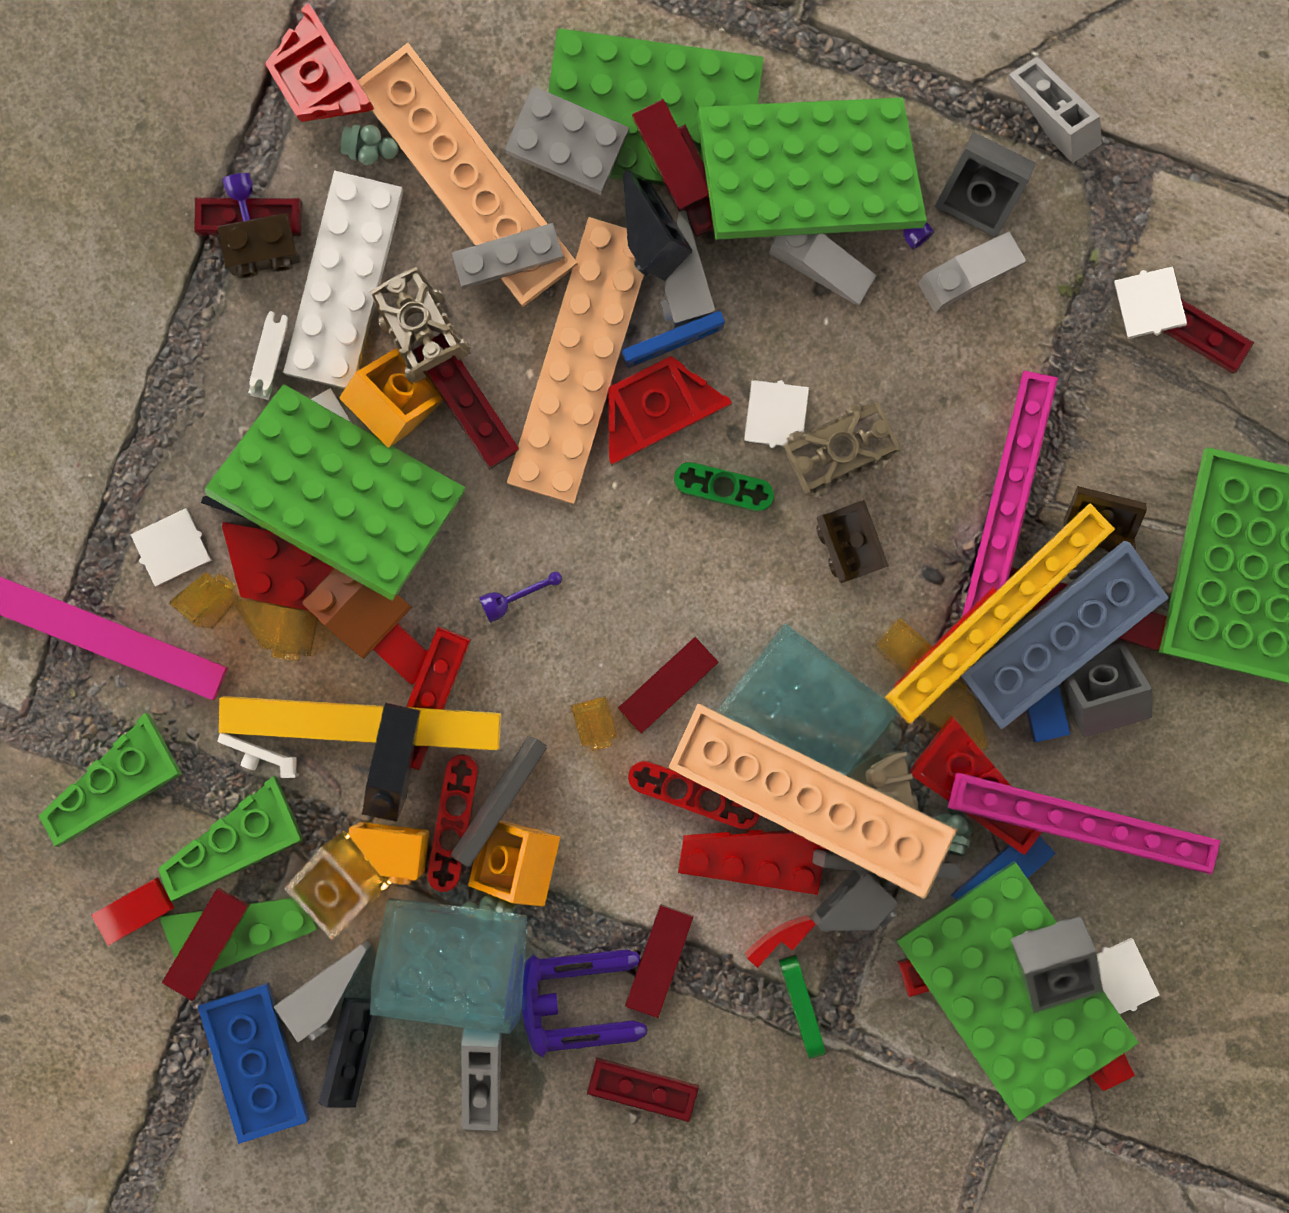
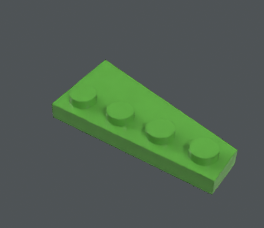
M144 713L127 734H122L112 744L113 747L100 760L92 763L86 769L87 772L75 784H71L39 815L54 847H61L182 775L150 714Z
M271 777L264 783L262 788L253 795L246 797L238 804L237 808L224 818L216 821L207 832L197 840L191 841L158 868L170 901H178L304 841L278 777Z
M307 895L248 904L250 905L211 973L318 930L319 925ZM204 910L168 914L159 917L175 959Z

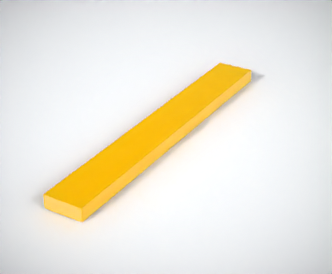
M1091 503L1088 504L884 698L908 724H911L1108 537L1115 528Z
M223 696L219 698V733L376 743L384 706ZM412 708L421 710L415 745L498 750L500 748L501 713Z

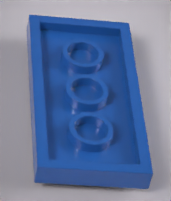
M269 982L216 998L197 1006L238 1144L307 1123L310 1119L281 1021L274 1009L275 1001Z

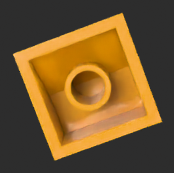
M397 348L355 372L339 397L387 448L409 435L444 401L426 373L427 378L412 384L411 381H408L404 374L406 372L404 368L407 366Z
M500 820L473 861L468 886L514 904L545 906L560 836L536 828Z
M359 822L349 827L348 835L379 875L390 877V883L410 885L411 881L417 880L425 873L430 830Z

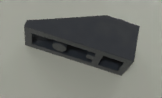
M627 169L623 173L628 247L636 259L634 265L645 276L653 275L665 281L693 250L651 182Z
M385 703L366 783L363 815L397 822L407 798L421 710Z

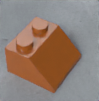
M334 569L302 602L326 628L363 659L413 608L399 594L391 601L337 569Z

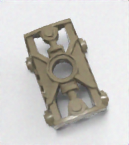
M417 267L395 276L370 291L381 316L378 318V324L381 330L385 331L386 334L389 333L407 366L404 368L406 371L404 374L412 384L427 378L424 373L425 370L427 371L450 359L453 355L459 361L471 353L467 340L464 341L463 337L460 338L442 306L444 297L440 290L433 289ZM412 278L419 288L416 300L412 295H406L408 291L407 282L411 281L410 279ZM390 292L394 297H399L397 301L399 309L389 307L382 294ZM411 314H424V320L418 326L410 327L406 325L407 319ZM431 330L442 333L450 347L443 350L437 343L431 342L434 337ZM415 339L418 344H424V361L420 363L412 351Z
M878 401L864 406L861 404L857 405V403L847 407L846 414L806 433L795 431L789 434L788 441L782 446L788 455L805 495H813L814 498L817 496L820 498L828 494L827 492L830 491V487L870 468L878 471L886 467L887 460L901 450ZM878 413L879 419L872 425L871 430L865 433L862 429L853 432L857 422ZM842 437L850 441L852 451L848 457L842 458L835 455L832 449L835 439ZM873 437L877 439L889 438L892 443L876 452L861 449L868 446V440ZM812 443L823 446L817 449V455L811 458L807 456L794 457L792 453ZM821 463L822 466L831 463L826 475L806 483L804 477L810 473L813 465Z
M906 752L873 754L853 765L852 769L847 770L845 773L846 776L918 811L917 797L912 789L913 777L907 771Z

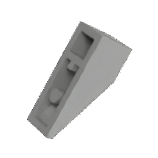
M1038 56L1009 74L1010 82L1050 141L1072 163L1102 145L1100 115Z
M686 210L679 212L677 226L693 252L667 278L664 293L665 300L660 301L665 322L671 320L674 329L715 313Z
M1006 232L924 274L918 285L933 311L937 313L1024 264L1026 259L1011 233Z
M824 234L776 236L769 251V254L857 306H859L877 276Z
M368 939L274 1006V1009L297 1042H300L307 1036L312 1041L329 1029L326 1022L336 1012L371 947Z
M466 1017L461 1044L463 1130L498 1131L502 1019Z

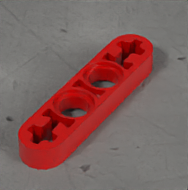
M459 754L451 758L445 769L427 873L430 886L439 892L452 890L459 883L463 864L458 860L457 862L449 861L448 873L454 874V878L448 879L445 885L440 884V878L435 876V871H440L444 863V859H437V853L446 857H452L450 855L453 850L445 849L440 842L442 833L447 830H453L461 839L470 825L479 766L476 760L467 754ZM461 760L467 761L466 767L472 769V774L464 777L462 785L470 786L469 793L461 789L449 790V783L457 785L458 773L453 772V766L460 765ZM459 795L465 800L466 809L463 814L453 815L448 811L446 803L450 796Z
M643 760L636 762L629 770V784L639 793L739 829L751 828L759 820L760 814L750 809L749 811L753 813L751 819L745 818L743 823L738 822V815L728 810L726 818L720 816L726 807V797L720 794V805L718 808L712 811L703 809L700 804V797L704 792L713 790L664 766ZM644 767L650 768L649 774L660 779V772L667 773L668 775L662 782L661 793L653 791L657 785L651 782H646L644 787L639 786L638 778L634 777L635 771H642ZM676 778L682 779L687 784V793L679 799H674L667 793L668 783ZM731 801L730 805H733L735 807H742V805L734 801Z

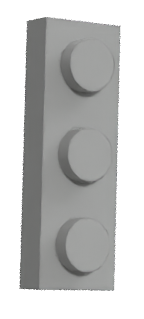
M553 223L451 253L462 289L564 260Z

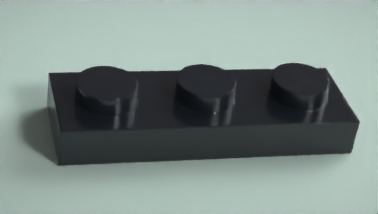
M345 997L343 999L319 1099V1104L326 1108H356L380 1008V1002L374 999Z

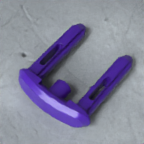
M628 949L538 959L535 954H532L525 963L521 995L524 1025L534 1053L545 1058V1054L550 1051L637 1042L645 1037L647 1034L646 1025L634 1020L545 1030L542 1028L541 1016L558 1015L556 993L541 995L538 993V983L541 980L629 971L639 965V954ZM586 962L592 963L591 966L559 970L555 969V966ZM599 1034L598 1037L562 1040L564 1037Z

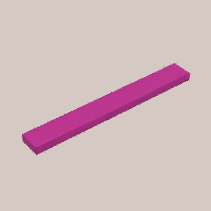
M1023 370L962 617L992 587L998 590L1009 579L1058 377Z
M0 576L1 616L208 699L216 700L229 667Z
M958 772L956 773L948 808L1211 875L1213 874L1221 840Z

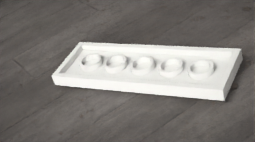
M334 171L283 371L285 375L345 389L355 372L359 370L375 308V302L370 291L381 284L404 192L402 187Z

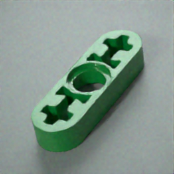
M694 462L681 464L674 474L675 487L679 492L688 496L752 512L766 510L774 499L772 486L762 479ZM688 469L694 470L695 477L703 480L706 477L705 473L713 474L708 483V493L701 492L703 484L693 483L691 488L684 487L685 481L680 479V475L687 474ZM725 477L732 481L734 490L731 495L720 497L715 493L713 485L719 478ZM739 481L747 483L743 490L752 492L757 486L762 487V494L767 495V500H761L759 505L752 504V497L742 495V502L735 501L740 489Z
M795 954L779 959L808 1059L826 1055L797 956Z

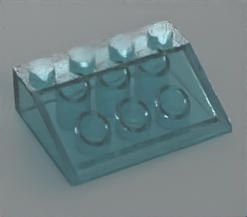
M786 623L780 626L718 707V710L728 718L844 775H847L898 713L890 703Z
M389 898L386 904L372 976L370 1015L510 1034L521 1019L527 915Z

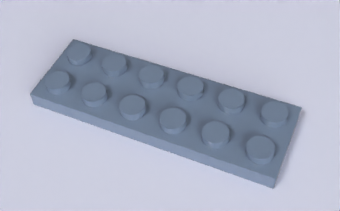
M1123 541L1002 636L960 678L994 724L1002 730L1169 597L1130 542Z

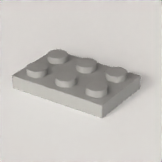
M532 86L504 151L507 155L602 195L629 134V127Z

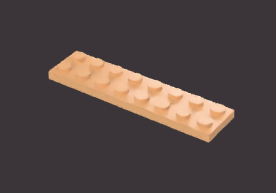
M409 43L405 44L357 80L375 108L372 110V113L397 142L399 148L475 246L547 225V222ZM559 238L558 241L564 260L500 278L522 308L572 271L573 267L578 264Z
M588 217L575 259L578 264L573 267L520 438L519 450L516 452L507 481L508 485L571 504H575L608 396V387L611 386L644 278V274L634 265L636 259L628 247L627 228Z
M697 704L668 767L922 898L927 896L957 833L956 829L702 704Z

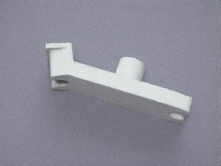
M272 311L268 313L264 323L248 395L269 400L273 389V379L288 322V317L282 315L280 322L275 323V313Z
M220 733L217 742L245 752L240 764L241 766L256 770L259 760L263 759L280 766L281 778L299 777V773H297V757H287L235 736Z

